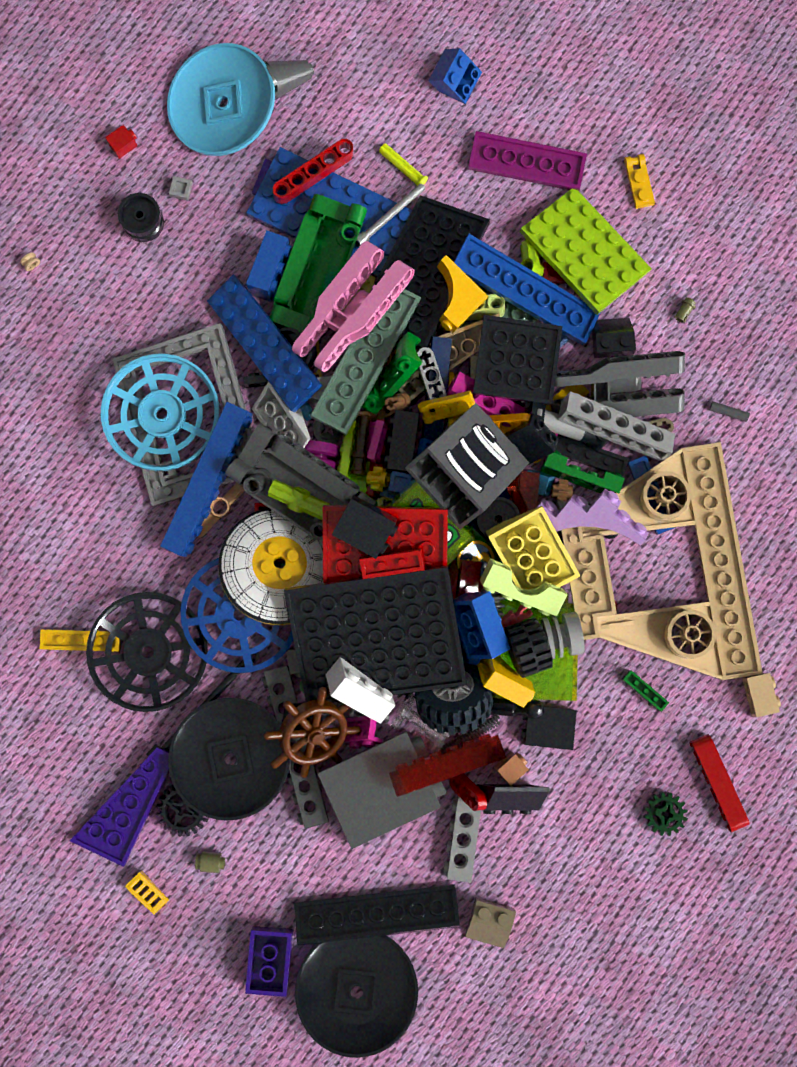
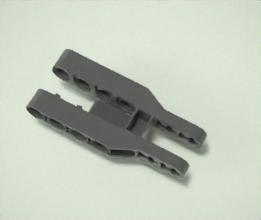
M671 351L604 358L587 369L556 372L555 387L591 384V396L585 398L595 400L600 404L612 407L633 417L682 412L685 407V390L633 391L642 389V377L647 379L651 378V376L659 375L669 377L670 374L685 372V353ZM563 399L553 400L551 412L559 414Z

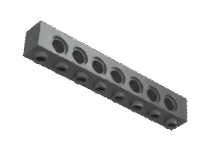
M289 666L264 672L265 676L262 677L264 688H268L270 696H267L269 707H273L275 713L273 716L280 725L283 718V713L279 710L280 704L285 701H290L292 704L298 703ZM278 683H282L285 687L281 695L276 694L274 691V687ZM290 738V743L300 738ZM304 745L299 751L305 752L306 745ZM290 760V773L287 777L290 786H294L295 793L292 796L294 804L299 805L300 813H297L300 825L304 824V828L307 829L328 823L329 818L315 765H310L308 776L302 778L300 772L295 770V762ZM304 780L310 783V790L306 792L302 791L299 786L300 782ZM311 800L315 803L316 807L313 811L306 810V801Z

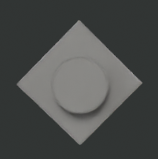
M173 176L169 196L188 201L193 185L192 180Z

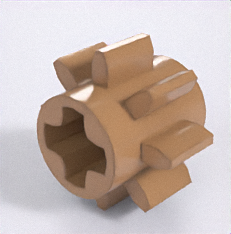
M559 479L557 484L553 483L551 498L559 499L560 501L569 500L572 497L573 486L569 485L568 480Z

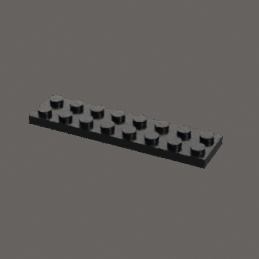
M455 885L294 903L297 945L460 927Z

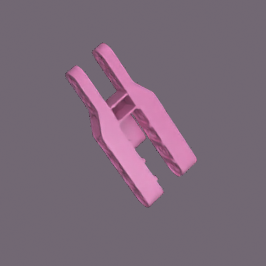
M369 241L363 242L320 295L315 316L294 342L292 351L300 357H304L328 328L334 330L336 333L316 357L314 363L315 367L321 371H328L349 344L371 332L412 280L414 269L397 260L388 270H385V275L377 285H373V290L370 293L360 290L356 294L384 257L383 250Z

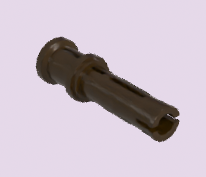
M358 415L355 451L351 454L353 462L352 470L349 472L350 475L367 476L365 471L368 460L367 443L370 416Z

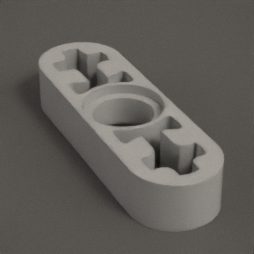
M427 347L418 349L417 354L419 357L422 355V351H425V353L430 354L427 357L428 364L433 362V366L423 369L422 365H426V363L421 359L422 364L419 367L428 399H436V397H432L434 388H429L428 384H435L438 381L439 385H435L436 389L442 392L439 398L446 396V390L433 351ZM430 369L436 372V378L433 381H428L425 377L426 372Z

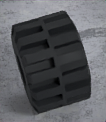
M535 617L504 627V632L508 637L510 646L508 654L514 668L522 678L553 667L552 652L541 624Z

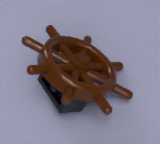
M326 687L319 688L317 700L293 704L290 701H285L283 704L285 709L279 731H267L263 735L266 740L278 739L283 753L271 762V767L277 768L289 758L291 761L302 765L300 776L306 778L310 765L323 762L328 758H331L337 764L340 763L342 758L337 751L342 746L346 735L360 734L362 731L360 726L347 727V721L343 714L351 707L344 703L337 707L334 703L326 701ZM336 721L335 727L327 728L332 722ZM325 736H331L328 741L324 739ZM290 738H300L290 746ZM306 745L305 752L298 751ZM315 745L320 746L319 748L314 750Z

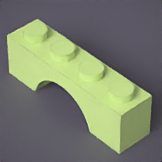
M491 558L480 578V582L484 586L483 589L486 591L501 593L505 599L513 601V599L518 600L521 605L530 609L535 607L546 616H550V614L557 616L567 597V593L563 588L546 581L534 589L517 587L512 582L510 567Z

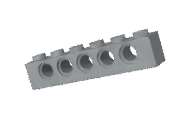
M571 391L561 401L558 420L659 461H664L673 452L675 433Z

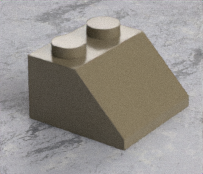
M475 897L465 937L504 948L512 930L516 910L509 906Z

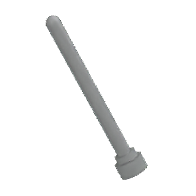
M419 184L365 232L359 233L355 243L356 246L360 247L363 242L370 241L369 238L425 190V185Z

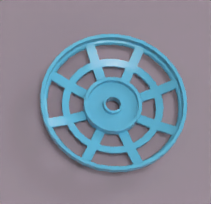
M170 354L142 356L122 367L107 385L101 404L102 427L112 448L132 465L152 471L177 469L197 459L204 452L220 417L218 395L207 375L189 360ZM166 361L182 366L177 376L166 373L153 374L150 363ZM142 366L146 377L136 382L128 392L117 387L119 382L128 373ZM189 369L204 381L210 391L209 394L199 397L194 387L185 381ZM169 380L173 381L174 384L170 391L159 390L156 381ZM148 383L151 393L146 395L143 400L133 396L139 388ZM181 386L191 393L194 400L186 403L180 400L177 395ZM115 394L124 399L121 406V423L109 425L108 409L110 399ZM213 401L214 421L209 433L200 429L203 420L202 405ZM129 403L139 407L138 418L130 421L127 420ZM197 407V420L194 426L185 422L186 411ZM160 409L167 410V416L164 419L157 418V412ZM142 426L148 433L142 443L135 438L130 430L131 428ZM180 429L191 433L183 442L176 445L173 435ZM124 431L129 440L139 448L133 458L120 448L112 433ZM196 436L206 440L195 454L183 461L180 460L178 451L189 445ZM155 437L166 438L168 448L157 449L150 447ZM148 452L157 455L170 454L173 464L156 466L140 461L145 453Z

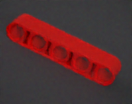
M348 139L337 141L277 181L273 186L274 200L279 204L288 203L349 162L353 157L352 142ZM342 148H347L349 152L342 153L340 150ZM329 158H330V159H332L334 162L331 163V164H328V163H325L324 161H325L326 159H329ZM316 169L318 172L310 174L309 170ZM299 179L302 183L295 185L293 181ZM279 190H285L287 192L285 195L277 194Z
M706 734L690 741V746L694 748L695 758L699 766L701 765L703 768L701 771L707 784L711 786L710 791L713 798L720 806L718 809L722 818L728 824L727 829L732 833L750 825L746 812L711 736Z

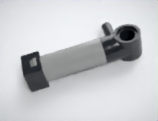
M532 402L525 410V413L530 415L535 413L553 433L585 442L594 450H600L609 442V440L559 421V414L545 410L546 405Z

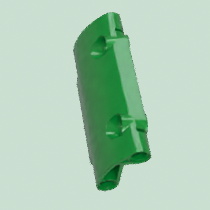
M319 194L313 195L308 212L305 213L269 315V318L275 325L282 328L290 327L302 333L312 321L320 295L351 257L367 213L365 207L355 203L348 206ZM350 230L354 233L355 236L353 238H347L345 237L344 232Z

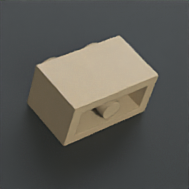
M770 673L742 678L752 717H761L780 712V699L776 696L774 690L776 683Z

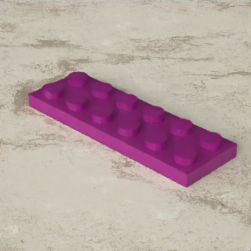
M476 131L468 169L567 190L575 189L580 191L587 153Z

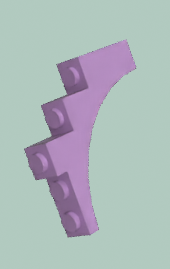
M607 489L603 490L591 506L588 505V502L583 497L573 494L560 511L553 502L546 501L544 498L536 507L543 506L556 532L579 526L598 527L624 535L640 546L644 543L649 533L644 525L633 521L626 511L618 509L621 500H619L617 494Z

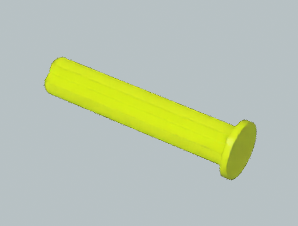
M384 143L380 147L379 152L417 186L426 183L428 177L418 172L389 145Z

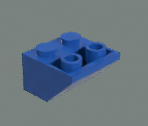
M460 48L445 49L428 81L439 92L466 104L482 71Z

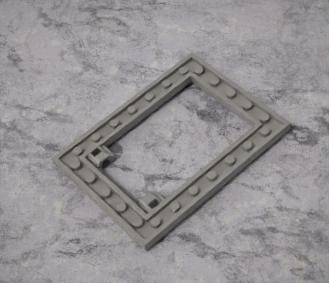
M221 323L112 359L115 372L117 373L122 367L142 356L170 354L184 358L208 350L223 406H225L226 402H229L246 410ZM152 362L150 366L153 368L169 362ZM142 366L135 368L119 382L120 389L128 392L139 381L138 372L144 371ZM142 387L133 395L141 400L144 398ZM129 403L127 410L129 421L138 418L139 407ZM251 425L248 429L246 428L243 434L244 440L241 446H238L236 449L235 459L239 457L253 433ZM142 426L131 428L135 438L142 443L148 433ZM154 438L150 447L158 449L156 439ZM148 452L145 453L140 461L156 466L173 464L172 460L162 463L160 455ZM142 469L151 505L156 507L181 499L194 473L179 475L176 469L168 470L169 475L165 476L164 471ZM227 476L225 481L223 483L221 482L220 486L235 481Z

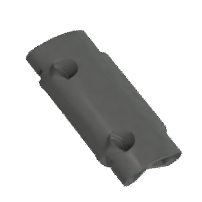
M261 423L252 433L239 457L229 465L225 472L226 476L242 485L247 494L316 540L323 541V533L318 529V525L323 527V520L305 512L298 513L292 511L287 507V504L269 497L268 491L273 480H279L292 487L304 488L312 496L330 503V505L348 506L353 495L374 506L377 501L362 492L355 482L290 438L282 434H276ZM252 480L257 482L258 488L253 486Z

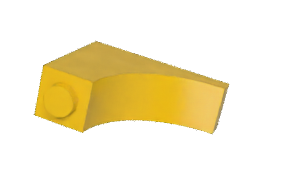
M446 255L437 265V268L446 280L449 291L448 305L439 321L445 330L453 334L489 296Z
M500 656L493 659L480 660L477 666L483 687L523 708L533 699L535 690L532 681L525 677L522 678Z

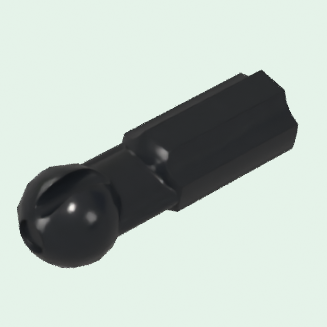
M493 698V707L491 708L490 715H524L531 719H538L544 713V706L536 699L528 702L523 708L508 699Z

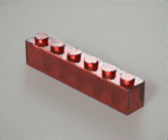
M489 733L478 737L479 742L475 743L474 739L462 743V748L458 749V746L455 745L446 748L447 753L442 754L441 751L429 754L430 759L425 760L423 756L412 760L413 765L408 766L406 762L395 766L396 771L390 772L389 775L396 796L408 794L506 758L499 735L491 737Z

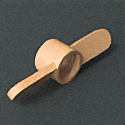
M236 482L223 498L217 497L215 501H212L210 506L211 512L201 525L203 529L198 536L199 538L203 537L220 518H225L229 515L231 511L230 506L245 491L242 485ZM219 501H223L227 504V510L225 513L218 515L214 512V505Z

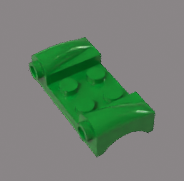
M407 332L396 344V354L392 357L388 366L383 367L362 406L364 409L376 415L385 405V400L392 397L420 367L422 360L415 349L416 345L421 342L419 337Z
M557 450L545 457L540 471L542 473L568 480L570 483L600 494L604 489L618 494L621 491L625 478L618 472H605L599 478V474L588 471V473L580 471L581 468L576 465L570 464L566 466L568 457L562 456Z

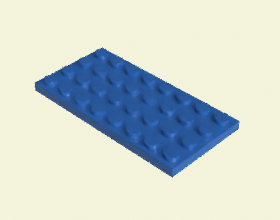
M279 147L246 214L296 239L314 194L325 196L348 206L355 203L365 207L367 213L359 233L365 232L397 203L332 172L288 203L279 204L273 197L274 184L309 161ZM316 169L309 170L310 174L318 172ZM296 179L293 181V183L295 185H299L302 183V181ZM285 190L277 192L278 195H285L287 193ZM404 207L369 238L370 243L384 251L382 261L371 275L378 278L412 212L411 209ZM347 230L344 232V235L347 238H352L354 233ZM355 244L354 249H353V251H352L351 257H352V255L357 251V249L359 248V247L356 246V244Z

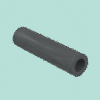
M712 401L709 409L710 411L745 422L748 421L750 416L748 412Z

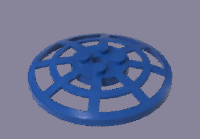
M219 558L203 566L192 577L185 589L180 611L184 635L195 653L215 668L234 673H249L264 669L280 659L290 648L294 641L292 630L287 641L276 635L280 625H274L272 631H269L262 626L261 622L255 621L246 615L242 620L236 619L234 611L237 608L226 595L221 597L213 591L215 587L221 584L220 577L209 586L199 580L205 572L219 564ZM195 586L203 593L198 604V617L186 618L187 601L192 588ZM209 597L217 603L215 614L204 616V606ZM217 623L222 632L216 641L209 634L205 624ZM199 625L203 636L212 645L206 655L194 643L188 626ZM255 632L266 638L259 645L249 648L247 637ZM228 637L240 640L241 650L229 649L222 645ZM271 642L281 648L269 660L253 666L251 654L261 651ZM218 651L228 655L243 656L245 667H230L217 663L212 659Z

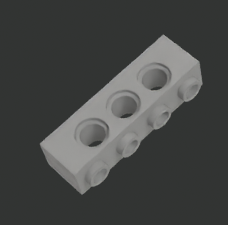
M457 796V801L453 800L452 812L455 813L454 821L450 820L449 833H452V839L447 841L446 853H450L449 861L444 862L443 873L447 874L446 877L449 880L471 883L481 810L473 811ZM463 813L470 815V821L466 824L459 821V817ZM461 833L468 836V840L464 844L457 842V836ZM457 854L465 856V861L462 864L454 862V857Z

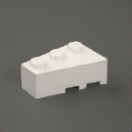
M341 657L338 658L326 674L331 697L380 724L395 707L393 695L389 690L379 686Z

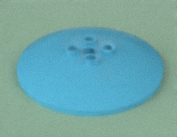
M220 43L203 48L183 63L172 80L167 98V112L170 125L180 141L200 154L223 156L240 151L251 144L266 127L275 102L274 83L265 62L247 47L233 43ZM228 99L227 105L220 107L222 100Z

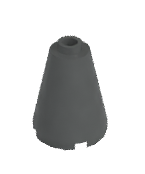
M307 60L264 61L274 83L275 100L309 81L314 74L313 66Z

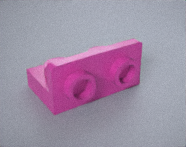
M368 716L346 718L347 727L360 726L362 729L360 734L346 735L343 743L349 744L350 748L361 749V746L372 748L374 745L382 743V739L374 737L377 721Z

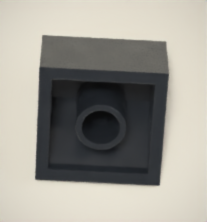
M630 318L596 321L592 330L594 358L629 356L635 353V332Z

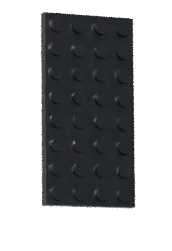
M421 195L419 196L375 282V285H377L385 275V270H388L397 260L414 269V276L405 289L421 297V300L398 341L407 332H410L421 339V342L415 348L429 347L432 336L434 337L441 323L439 319L445 312L449 300L446 280L437 268V265L446 255L454 262L468 234L482 240L490 224V219Z

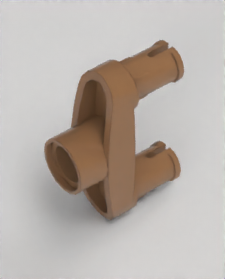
M405 392L395 394L385 400V405L376 415L366 409L359 411L358 415L370 416L371 422H375L377 419H384L394 415L396 410L402 411L410 405V397Z

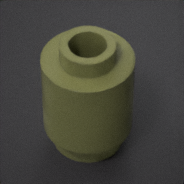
M205 851L197 853L195 860L196 870L207 873H220L221 870H224L225 857H222V853Z

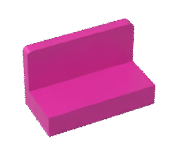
M370 421L367 443V461L378 464L380 462L389 428L384 421Z

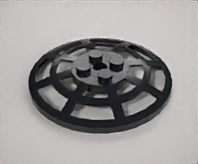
M134 593L113 602L96 619L87 640V665L97 688L113 703L133 711H160L181 702L198 685L207 663L201 658L195 678L185 672L191 646L184 635L183 628L175 621L181 611V601L162 593ZM142 599L162 600L174 605L169 615L157 611H144ZM134 601L136 613L123 618L116 626L106 620L108 615L115 609ZM186 608V614L189 618L197 617L190 608ZM145 617L159 618L164 620L159 630L147 628ZM138 620L139 630L130 636L120 630L130 621ZM195 625L200 638H195L193 641L197 646L201 645L202 652L206 655L208 652L207 640L203 636L199 625ZM101 626L110 632L106 643L105 657L93 659L94 640ZM170 626H173L182 640L181 642L170 644L165 636ZM115 637H118L125 642L123 653L111 655L113 641ZM151 647L154 651L152 657H143V648ZM184 649L181 667L178 668L170 663L173 651ZM126 662L131 670L125 679L120 677L113 663ZM107 665L113 678L120 684L114 694L109 692L100 681L95 670L96 666ZM166 669L175 675L168 682L158 686L156 674ZM137 674L148 676L150 688H140L131 685ZM179 679L190 684L178 697L166 703H161L159 692L170 688ZM127 689L139 694H152L153 706L130 704L121 700V697Z

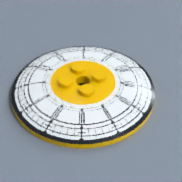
M270 508L261 509L247 515L230 530L220 550L219 577L226 596L240 612L255 621L270 625H289L290 619L284 589L323 583V541L314 539ZM318 525L319 531L323 533V527ZM279 558L283 559L285 566L277 568L274 565V561Z

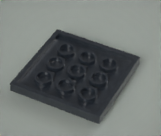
M484 315L473 394L552 405L563 326Z

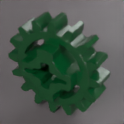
M661 791L660 797L653 794V801L647 799L649 807H643L647 811L643 818L649 819L646 825H653L651 831L655 833L658 830V834L663 836L664 831L667 836H671V831L679 833L677 828L685 827L682 824V820H688V818L683 816L684 813L688 812V810L682 809L685 802H678L680 797L677 795L672 798L671 792H668L665 796L664 792ZM663 801L662 805L657 808L655 807L657 803ZM672 803L677 807L678 813L674 811ZM667 810V812H669V816H665L664 818V816L661 815L662 811L665 812ZM653 815H656V816H657V818H658V825H657L656 822L654 821ZM676 820L673 825L669 826L670 822Z

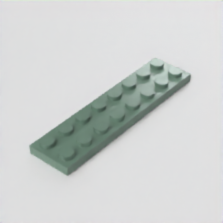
M404 289L371 332L349 345L310 415L311 418L347 435L418 306L421 297Z

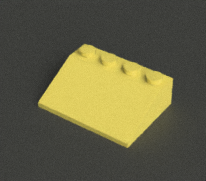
M543 506L503 521L485 531L503 564L510 567L512 580L519 588L534 589L545 581L561 587L580 577Z

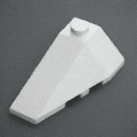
M268 382L253 405V412L264 426H269L276 434H282L305 448L310 440V436L301 409L299 408L296 412H292Z

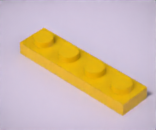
M41 629L39 649L86 651L90 631ZM97 631L93 651H105L110 635L109 631ZM115 637L111 652H120L121 639Z

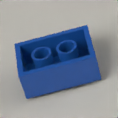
M266 230L246 282L248 291L252 296L272 302L273 297L275 298L279 281L283 276L285 265L291 254L292 246L290 245L289 238Z
M490 591L469 592L454 598L459 636L468 659H493L510 650L508 637L504 632L501 617L498 615L495 601Z

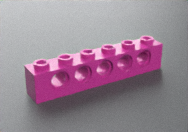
M460 371L452 379L446 392V396L471 390L475 403L487 415L525 413L526 410L510 399L473 394L474 379ZM502 422V423H501V424H502L503 426H505V427H510V426H511V425H510L509 423H507V422Z

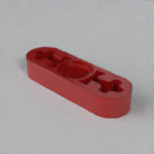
M463 772L452 773L449 777L451 789L473 811L485 810L487 807L485 793Z

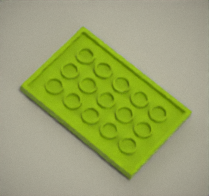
M575 189L569 190L519 231L596 315L613 303L652 269L589 201Z

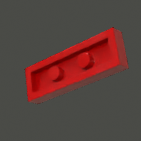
M422 548L383 555L379 554L376 559L372 556L360 557L359 559L363 579L425 570Z

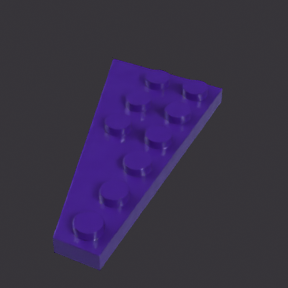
M157 747L78 833L72 837L70 842L124 867L168 775L169 751Z

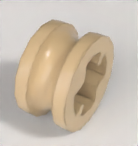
M32 252L25 255L20 263L22 266H25L26 271H31L40 264V260Z

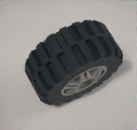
M464 662L467 678L466 686L415 692L418 715H420L422 722L427 724V727L432 730L437 729V732L442 734L444 732L449 733V735H455V733L465 734L468 730L473 731L477 729L478 724L481 726L486 721L493 707V696L491 690L483 687L477 665Z

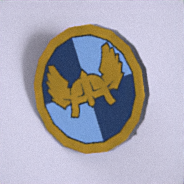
M479 540L464 543L459 546L456 566L459 570L460 559L482 562L481 578L490 558L494 560L493 551L486 543Z

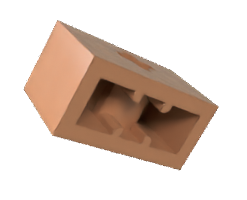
M511 751L493 766L510 786L529 770L525 766L528 762L518 752L514 754Z

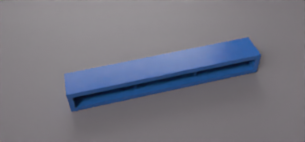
M226 402L160 547L182 557H187V555L192 553L194 549L193 542L196 536L198 537L202 532L203 526L201 525L211 512L210 506L212 501H215L219 495L218 488L221 482L223 483L227 477L225 472L229 464L235 460V451L243 443V434L252 423V413Z

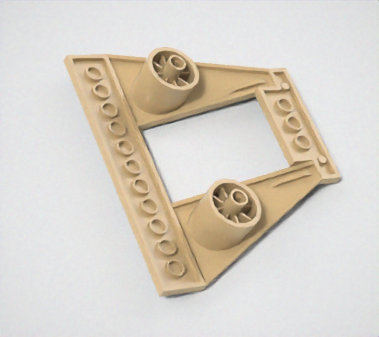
M721 442L682 448L621 489L619 494L615 493L618 495L619 500H621L618 509L626 511L633 521L644 525L647 531L695 526L708 602L616 615L604 536L619 533L598 527L583 526L561 530L563 545L580 574V577L569 583L574 612H577L584 640L601 638L720 680L763 674ZM661 481L662 488L658 489L651 483ZM665 481L672 484V486H665ZM649 487L656 491L655 497L647 498ZM662 494H667L668 500ZM676 496H680V504L675 501ZM649 500H656L658 503L655 510L650 506ZM671 504L679 508L676 513L670 514L669 506ZM660 506L666 507L667 514L657 512ZM681 616H685L686 625L683 627L676 623ZM689 616L697 620L694 626L690 625ZM699 624H701L703 628L702 632L697 627ZM673 625L680 629L679 635L672 636ZM689 631L692 632V637L687 636ZM703 633H704V642H702V641L700 640L701 634H703ZM680 637L682 643L679 648L674 645L672 638ZM698 642L702 646L695 653L693 644ZM685 644H688L691 648V654H686L680 650Z

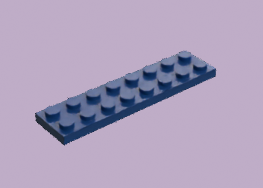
M471 234L467 235L454 260V263L473 282L497 296L503 297L507 302L545 324L563 326L562 334L582 346L586 344L600 313L596 315L581 299Z
M233 274L207 300L292 412H296L323 386L302 358L292 351L291 344L236 275Z

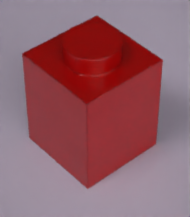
M124 124L105 137L108 145L119 159L137 147L135 133L131 128L127 130Z

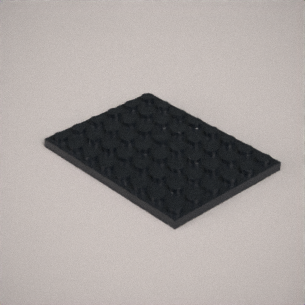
M448 565L425 568L424 571L368 579L361 577L284 589L306 702L317 700L320 687H326L327 689L326 701L332 703L340 702L331 697L326 678L327 672L339 657L343 658L382 688L389 690L392 695L467 685Z

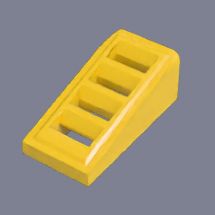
M140 871L125 886L153 914L169 901L165 894L143 871ZM142 880L143 883L136 889L134 886ZM147 885L149 889L142 895L140 891ZM153 891L155 895L147 900L146 897ZM159 896L161 900L153 907L151 903Z

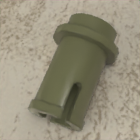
M688 297L681 301L682 305L674 316L681 323H685L691 311L696 308V302Z

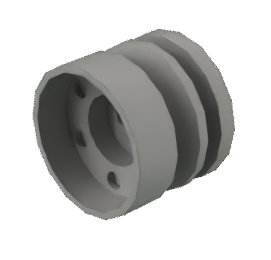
M577 612L562 614L561 624L558 623L556 616H551V625L547 617L541 618V626L548 639L553 659H555V650L558 657L562 658L564 648H567L570 656L585 653L583 631Z

